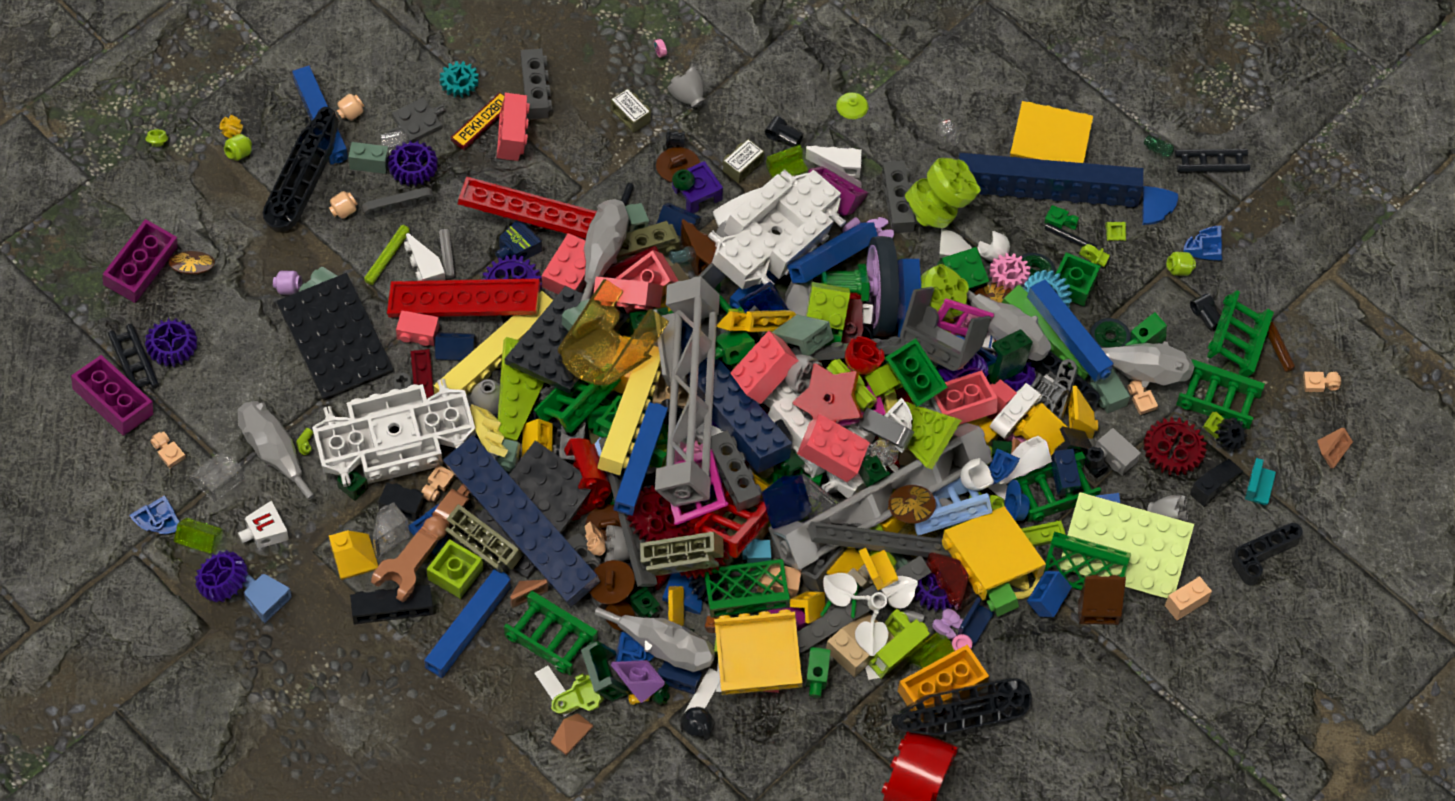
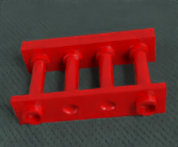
M726 491L724 495L728 505L707 513L701 521H698L694 527L695 535L715 532L723 537V542L728 543L729 555L737 558L778 512L777 496L771 494L766 500L760 501V504L754 506L758 508L755 512L751 513L746 510L738 512L733 505L734 503L728 491ZM728 511L747 519V521L741 525L722 516ZM719 523L738 532L735 535L729 536L712 527Z

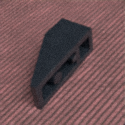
M1228 459L1199 478L1193 484L1190 495L1205 507L1243 473V470L1232 460Z

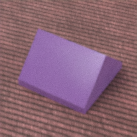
M648 660L611 663L613 669L640 703H643L664 686V680Z

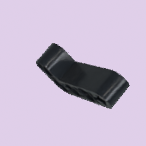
M1289 523L1238 546L1232 557V565L1242 581L1250 586L1256 585L1263 572L1260 562L1295 547L1301 538L1302 527L1297 523Z

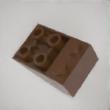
M683 219L681 220V243L695 274L699 276L712 263L716 251V243L710 240L707 234H702L692 223H688Z
M1099 575L1086 576L1078 600L1079 624L1119 625L1122 615L1126 577L1111 575L1109 577Z

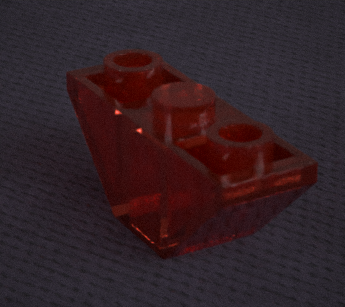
M933 552L929 553L926 564L931 573H934L938 586L946 592L948 602L954 605L957 610L960 609L969 574L960 560Z

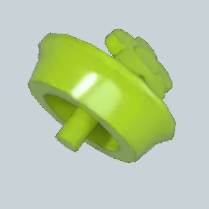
M154 129L147 133L145 140L152 143L153 147L163 146V142H166L169 137L164 130Z

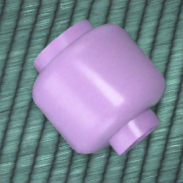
M280 271L273 278V287L277 289L280 295L297 293L302 285V277L296 271Z

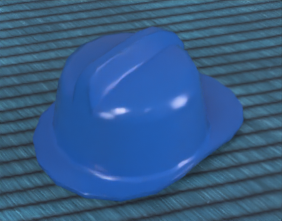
M1013 479L1008 484L1004 506L1015 521H1023L1028 515L1030 501L1027 495L1021 493L1018 481Z

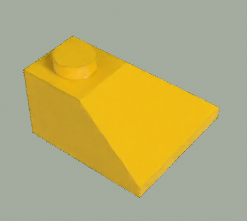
M1073 386L1068 402L1069 428L1085 431L1088 439H1093L1094 432L1098 431V420H1095L1094 411L1078 387Z
M347 530L329 535L331 550L341 580L377 569L378 563L369 534Z

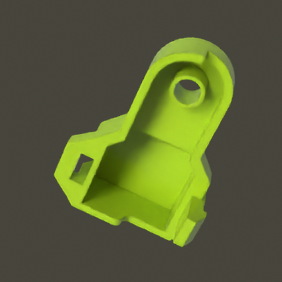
M582 673L575 677L576 681L573 682L571 689L553 698L551 709L560 715L568 714L578 708H583L590 712L599 708L604 697L594 692L589 675L586 676Z

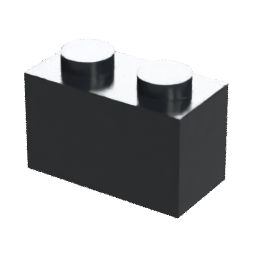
M388 482L378 501L379 511L411 521L418 519L425 503L424 493H421L419 490L404 488L400 484Z

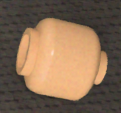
M348 94L337 103L339 107L337 112L342 119L347 118L349 121H352L364 111V104L357 95Z
M342 191L331 198L330 203L332 206L329 209L334 217L338 215L341 219H344L356 211V205L358 204L350 192Z

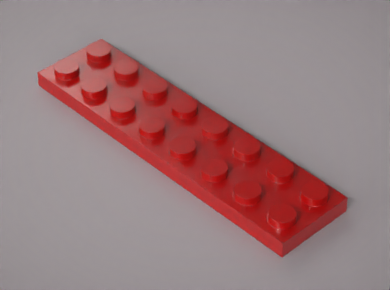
M467 176L457 203L467 208L477 209L557 232L569 233L585 239L589 225L597 212Z
M540 280L391 281L387 315L388 317H400L401 310L435 317L537 315Z

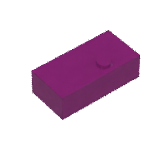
M145 219L102 274L103 285L136 303L177 249V237Z
M102 355L71 375L72 389L123 436L153 415V401Z

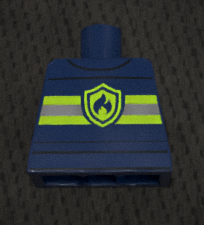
M516 220L499 237V247L501 249L495 252V255L502 260H505L506 255L510 259L515 255L516 260L523 256V260H526L542 251V241L523 222Z

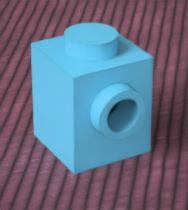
M753 539L742 551V558L746 560V564L770 561V540Z

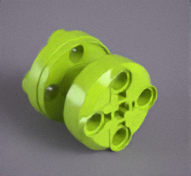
M939 158L931 165L927 172V178L915 182L906 192L905 198L921 225L945 228L957 216L958 208L965 207L980 193V187L964 161Z
M939 264L921 275V288H934L929 306L936 309L937 312L945 299L967 304L968 283L965 279L960 278L953 269ZM950 308L942 321L956 318L963 312Z

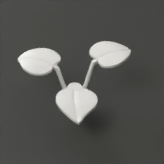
M846 573L826 575L823 579L824 591L833 604L844 607L850 603L851 598L868 600V607L874 611L871 623L867 621L860 623L855 631V639L864 651L870 656H874L885 646L888 639L886 625L882 622L874 623L879 610L887 604V599L890 606L901 609L908 606L914 597L918 581L910 577L898 576V581L881 589L883 593L877 592L872 596H855L853 594L857 590V583L851 575Z

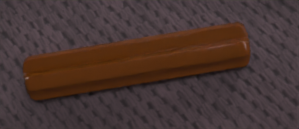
M1271 322L1267 335L1286 372L1292 371L1295 365L1275 323Z

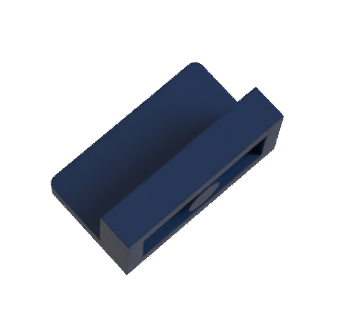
M667 203L663 205L656 224L667 221L669 225H673L676 234L681 236V220L684 219L695 226L700 223L702 217Z
M437 332L435 337V359L463 360L474 350L475 334Z
M979 597L975 600L958 631V635H968L974 647L994 612L980 605L981 598Z
M667 661L663 662L662 667L657 672L669 687L693 695L702 676L700 671L693 672L675 667Z

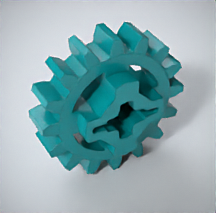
M455 61V65L449 63V68L443 67L439 80L442 90H447V95L453 93V96L456 97L459 94L463 98L465 93L468 96L470 95V90L476 91L475 86L479 85V75L476 68L472 69V64L466 66L465 61L461 64Z

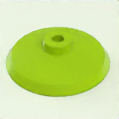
M846 93L837 100L836 108L839 114L847 119H859L867 113L869 105L862 95Z

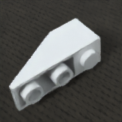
M807 146V160L825 167L818 161L819 157L853 178H860L861 149Z
M407 233L404 246L406 252H410L412 256L410 257L412 267L417 269V272H415L417 281L445 280V272L439 257Z
M1036 436L1020 443L1011 453L1020 458L1017 466L1007 478L998 483H1009L1016 477L1025 476L1030 471L1043 468L1046 464L1052 462L1047 441Z

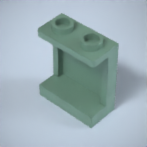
M798 314L772 332L783 339L786 344L798 345L801 354L808 356L834 339L829 321Z

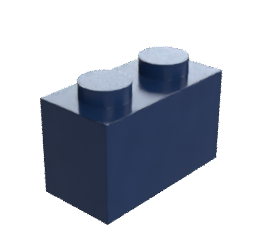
M1074 450L1054 451L1051 456V467L1057 495L1077 493L1081 487Z

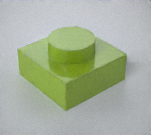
M1212 412L1203 428L1217 439L1218 434L1214 432L1219 430L1217 425L1222 423L1224 418L1217 412Z

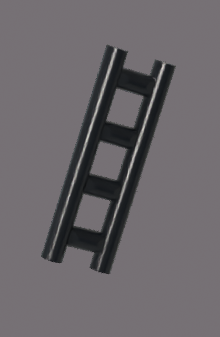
M1248 149L1175 150V157H1181L1182 165H1177V172L1250 171V164L1243 163V156H1248ZM1217 156L1218 164H1208L1207 157ZM1225 156H1235L1236 164H1226ZM1189 157H1199L1200 165H1190Z
M128 324L126 326L127 332L116 335L114 330L109 331L108 336L126 378L138 389L147 384H151L152 388L159 387V383L133 324ZM131 338L134 347L123 350L120 342ZM138 354L140 362L129 365L126 357ZM144 368L147 377L136 380L133 372Z

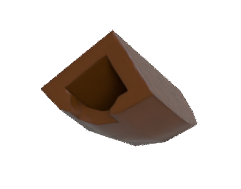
M626 599L616 604H609L605 609L620 617L624 615L635 617L634 611ZM605 619L614 629L623 630L618 624Z

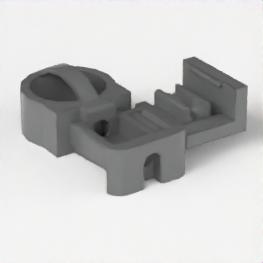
M1041 374L1037 376L1031 385L1036 391L1042 393V398L1036 405L1043 403L1047 407L1050 404L1053 414L1058 410L1056 405L1065 392L1069 393V390L1056 381L1052 383Z

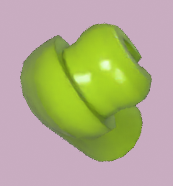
M306 428L296 441L298 451L302 455H308L312 450L308 441L314 433L309 428Z

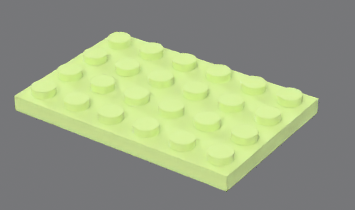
M1079 492L1068 535L1131 553L1124 576L1126 577L1125 587L1167 599L1168 595L1177 589L1194 524ZM1076 553L1070 556L1075 565L1085 561L1081 554ZM1068 558L1062 560L1059 564L1063 570L1073 567ZM1100 559L1090 561L1094 570L1104 566ZM1087 563L1077 568L1081 575L1086 576L1092 573ZM1118 564L1109 567L1113 575L1121 573L1123 566ZM1106 569L1097 573V575L1102 577L1110 576Z

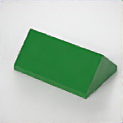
M916 338L885 357V360L916 407L948 388Z

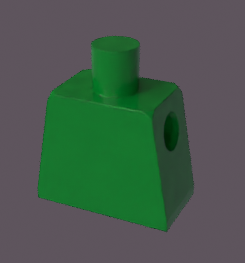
M1154 312L1131 331V341L1124 346L1140 343L1162 344L1166 341L1167 325Z
M745 331L724 332L716 336L715 360L721 358L727 365L739 363L755 346V341Z
M810 648L806 687H810V697L820 698L822 689H826L831 649Z

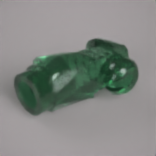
M1148 135L1143 143L1149 150L1159 152L1163 157L1171 156L1174 151V146L1171 143L1166 144L1165 141Z

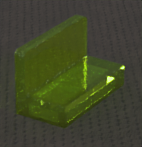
M800 145L767 156L766 168L772 178L777 174L780 175L784 169L794 177L808 172V168L802 159L803 149Z
M184 518L177 524L174 542L211 553L214 550L216 536L222 532V528L190 518Z
M935 633L907 657L910 663L919 665L923 669L954 652V649L947 636Z

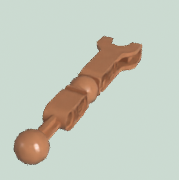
M463 484L457 491L454 489L449 491L433 512L432 517L425 520L422 528L397 558L387 559L380 563L372 575V584L379 587L385 581H395L399 585L396 599L401 602L407 600L414 591L416 571L437 545L438 540L445 537L447 533L445 529L452 526L446 519L458 504L466 508L469 503L467 496L470 492Z

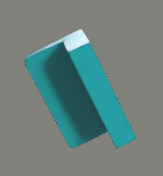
M1256 458L1245 500L1268 505L1276 472L1262 468L1264 460Z

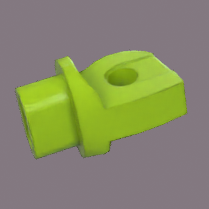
M1089 244L1083 246L1079 252L1084 258L1103 267L1110 256L1103 252V248L1098 250Z

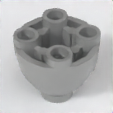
M695 67L687 70L686 74L682 77L680 75L674 77L671 80L672 84L667 87L669 93L675 99L684 104L691 105L692 108L699 106L705 101L703 99V80Z
M800 354L795 355L799 361L790 368L784 380L791 389L798 393H803L810 385L813 364L817 363L822 366V363L818 362L816 358Z
M490 379L479 382L473 388L470 395V406L473 404L490 411L492 414H498L500 384Z
M1170 495L1159 499L1155 503L1150 502L1147 511L1187 522L1189 517V511L1186 510L1187 496Z
M607 525L605 562L611 560L629 561L630 556L622 527Z

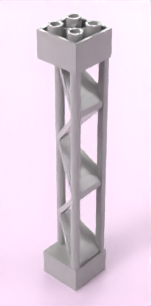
M701 276L667 285L666 305L675 313L666 466L656 469L655 490L674 507L710 499L709 469L719 294ZM709 317L708 337L701 331V319ZM683 321L693 328V332L680 358ZM707 358L704 402L697 395L699 364ZM691 371L689 387L682 378ZM680 384L689 393V399L677 422L678 388ZM704 423L701 468L694 461L695 430ZM687 437L685 452L678 444ZM675 450L686 462L674 464Z
M970 423L961 424L957 427L933 469L926 468L917 459L805 523L787 517L769 527V532L780 559H783L784 564L800 570L818 560L824 554L839 547L838 545L811 542L808 528L811 521L827 524L859 523L862 525L857 528L870 529L893 516L890 510H887L893 489L906 485H919L934 493L961 478V470L970 460L980 458L986 464L992 462L991 450L985 442L984 431L981 427ZM953 460L956 466L962 468L954 472L953 474L949 475Z

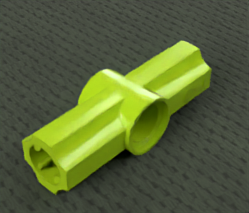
M840 359L833 360L826 368L833 374L851 372ZM859 376L855 389L856 402L865 411L866 408L871 409L877 402V399L865 387L862 378Z

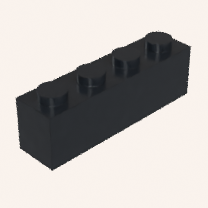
M416 585L414 591L405 602L396 599L399 587L391 590L378 589L375 592L360 591L350 594L354 625L434 615L430 585Z

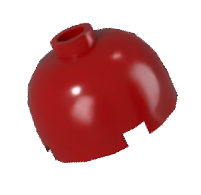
M857 336L856 339H851L847 345L845 362L852 371H857L862 375H869L884 362V351L882 349L879 351L875 347L877 343L873 340Z

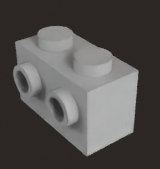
M1114 428L1101 437L1095 446L1097 448L1100 447L1104 451V460L1121 476L1138 462L1141 452Z

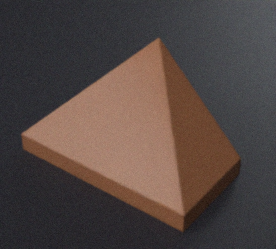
M1340 428L1317 440L1321 454L1330 468L1336 466L1353 443L1345 428Z
M546 580L519 581L510 596L512 608L527 602V596L531 591L539 595L548 592V582Z
M578 713L565 718L551 740V744L567 755L593 728V725Z

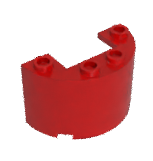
M582 438L569 439L564 450L567 456L574 455L576 459L573 466L580 470L582 475L578 485L579 489L587 488L593 490L572 521L581 518V515L605 504L604 501L611 492V485L606 472L597 469L600 456L595 444H591L589 440Z
M906 732L904 739L901 740L898 747L900 754L898 757L894 756L890 768H893L890 780L885 782L881 793L885 794L883 801H936L947 771L951 767L958 751V747L927 734Z

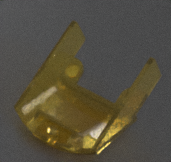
M603 279L557 349L558 353L562 356L563 364L573 375L587 383L603 386L610 385L650 359L652 356L649 355V352L669 323L667 319L649 309L629 340L621 336L613 328L620 316L619 311L614 308V305L622 295L623 290L607 279Z

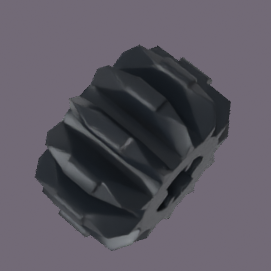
M1234 417L1226 418L1217 425L1219 430H1216L1214 433L1218 434L1216 441H1221L1220 447H1225L1226 450L1241 448V445L1246 443L1244 438L1249 435L1244 432L1247 427H1242L1243 421H1237V418Z
M692 574L688 586L693 589L691 594H697V600L703 598L705 602L708 601L705 576L702 577L701 574H698V577L695 579ZM709 574V579L717 584L720 581L718 579L720 575ZM716 590L714 592V594L712 595V600L718 596L717 594H719L720 591Z

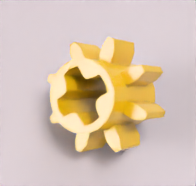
M230 115L229 118L224 117L219 126L220 130H222L221 134L228 138L240 134L243 125L240 124L241 120L233 115Z

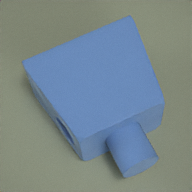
M262 574L257 580L248 575L245 577L247 582L242 584L247 588L244 591L246 602L264 623L292 598L290 588L266 574Z

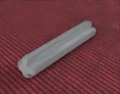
M441 229L439 235L445 278L452 279L455 277L450 233L448 229Z

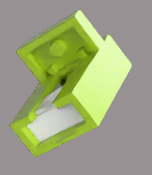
M898 609L892 612L884 623L894 638L881 648L868 663L881 679L920 647L930 634L923 622L915 619L910 623L908 616Z

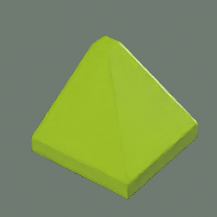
M1105 222L1107 241L1126 240V222Z

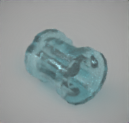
M687 246L683 250L669 252V259L673 264L676 262L678 264L692 262Z

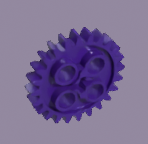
M506 255L504 261L499 257V263L492 261L493 267H486L488 273H483L484 279H482H497L499 276H505L503 279H509L508 270H511L513 279H539L542 282V278L539 276V269L535 270L536 265H530L529 259L524 262L523 256L516 260L515 255H513L512 259H509L508 255ZM519 272L524 273L521 276H516V274Z

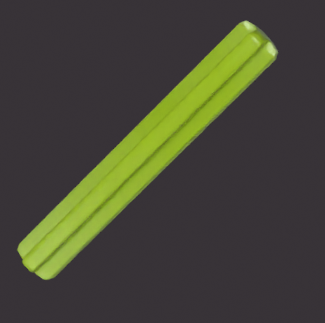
M401 225L364 277L367 284L373 285L405 240L406 234L410 233L409 227Z

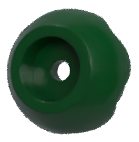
M680 169L672 176L673 185L680 191L689 190L695 184V177L691 171Z
M664 681V686L651 695L652 700L656 704H667L670 695L668 693L669 685L666 681Z

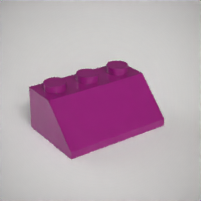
M823 166L812 168L808 172L810 173L815 170L841 192L837 213L842 216L853 214L868 195V192Z

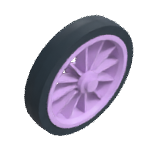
M877 236L871 238L867 251L866 269L870 283L869 301H866V304L874 305L872 324H869L873 335L886 337L894 334L898 318V262L893 239L886 236Z

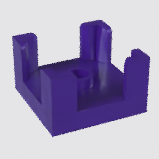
M705 161L687 169L695 177V184L691 189L680 191L686 199L687 211L692 213L698 212L699 203L713 196L714 203L722 201L723 187ZM672 181V189L678 194L679 190L674 187Z

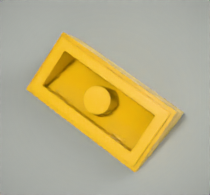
M669 586L668 620L681 626L684 625V588L682 586Z

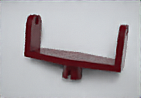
M849 299L841 339L842 344L849 343L851 339H856L857 336H862L864 331V301Z

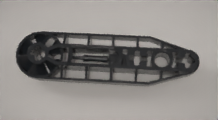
M322 107L316 117L301 132L264 206L263 219L274 231L283 232L290 230L300 220L334 150L339 119L335 111L330 107Z
M1018 678L998 679L927 694L894 713L891 723L899 731L938 736L1019 718L1029 710L1032 694L1029 686ZM988 685L987 693L978 694L977 687ZM970 689V696L960 697L959 691ZM952 693V700L942 701L941 695ZM934 697V704L924 706L923 702ZM983 699V703L976 702L974 704L961 706L962 703ZM981 706H984V709H981V710L972 711V712H967V713H962L963 711H967V710L975 709V708L977 709V708H981ZM1021 706L1022 709L1020 711L1015 708ZM1007 707H1012L1009 715L1004 713ZM922 713L924 714L923 721L920 719ZM992 714L993 720L982 722V715ZM974 717L976 724L964 726V719ZM956 721L958 728L946 730V723ZM938 725L939 732L928 733L929 726Z

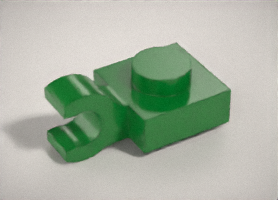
M1052 205L1045 217L1044 223L1047 224L1048 222L1061 229L1064 225L1076 230L1079 217L1075 215L1068 216L1069 211Z

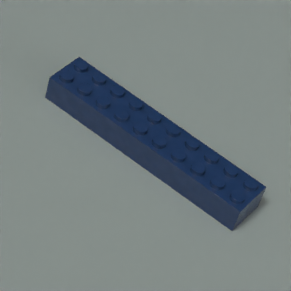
M959 153L958 158L968 165L970 172L980 187L979 194L981 195L991 194L1015 196L1017 198L1027 197L1054 201H1071L1074 203L1085 202L1090 204H1107L1110 206L1138 207L1143 189V168Z
M683 321L681 334L682 354L693 332V328ZM655 328L650 331L649 344L658 347ZM707 358L699 364L697 395L704 402ZM716 359L712 421L721 431L728 430L730 436H734L737 442L736 448L739 452L743 453L747 462L757 473L789 459L792 442L761 406L745 394L721 360ZM691 371L686 375L687 382H685L689 387Z
M474 435L443 459L450 471L570 608L601 582L597 574Z

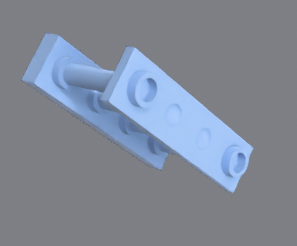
M959 478L932 493L936 501L934 513L927 520L914 523L917 535H922L992 513L990 498L987 493L979 495L978 491L967 489ZM969 492L972 498L961 501L958 495ZM951 498L953 504L942 507L939 499Z

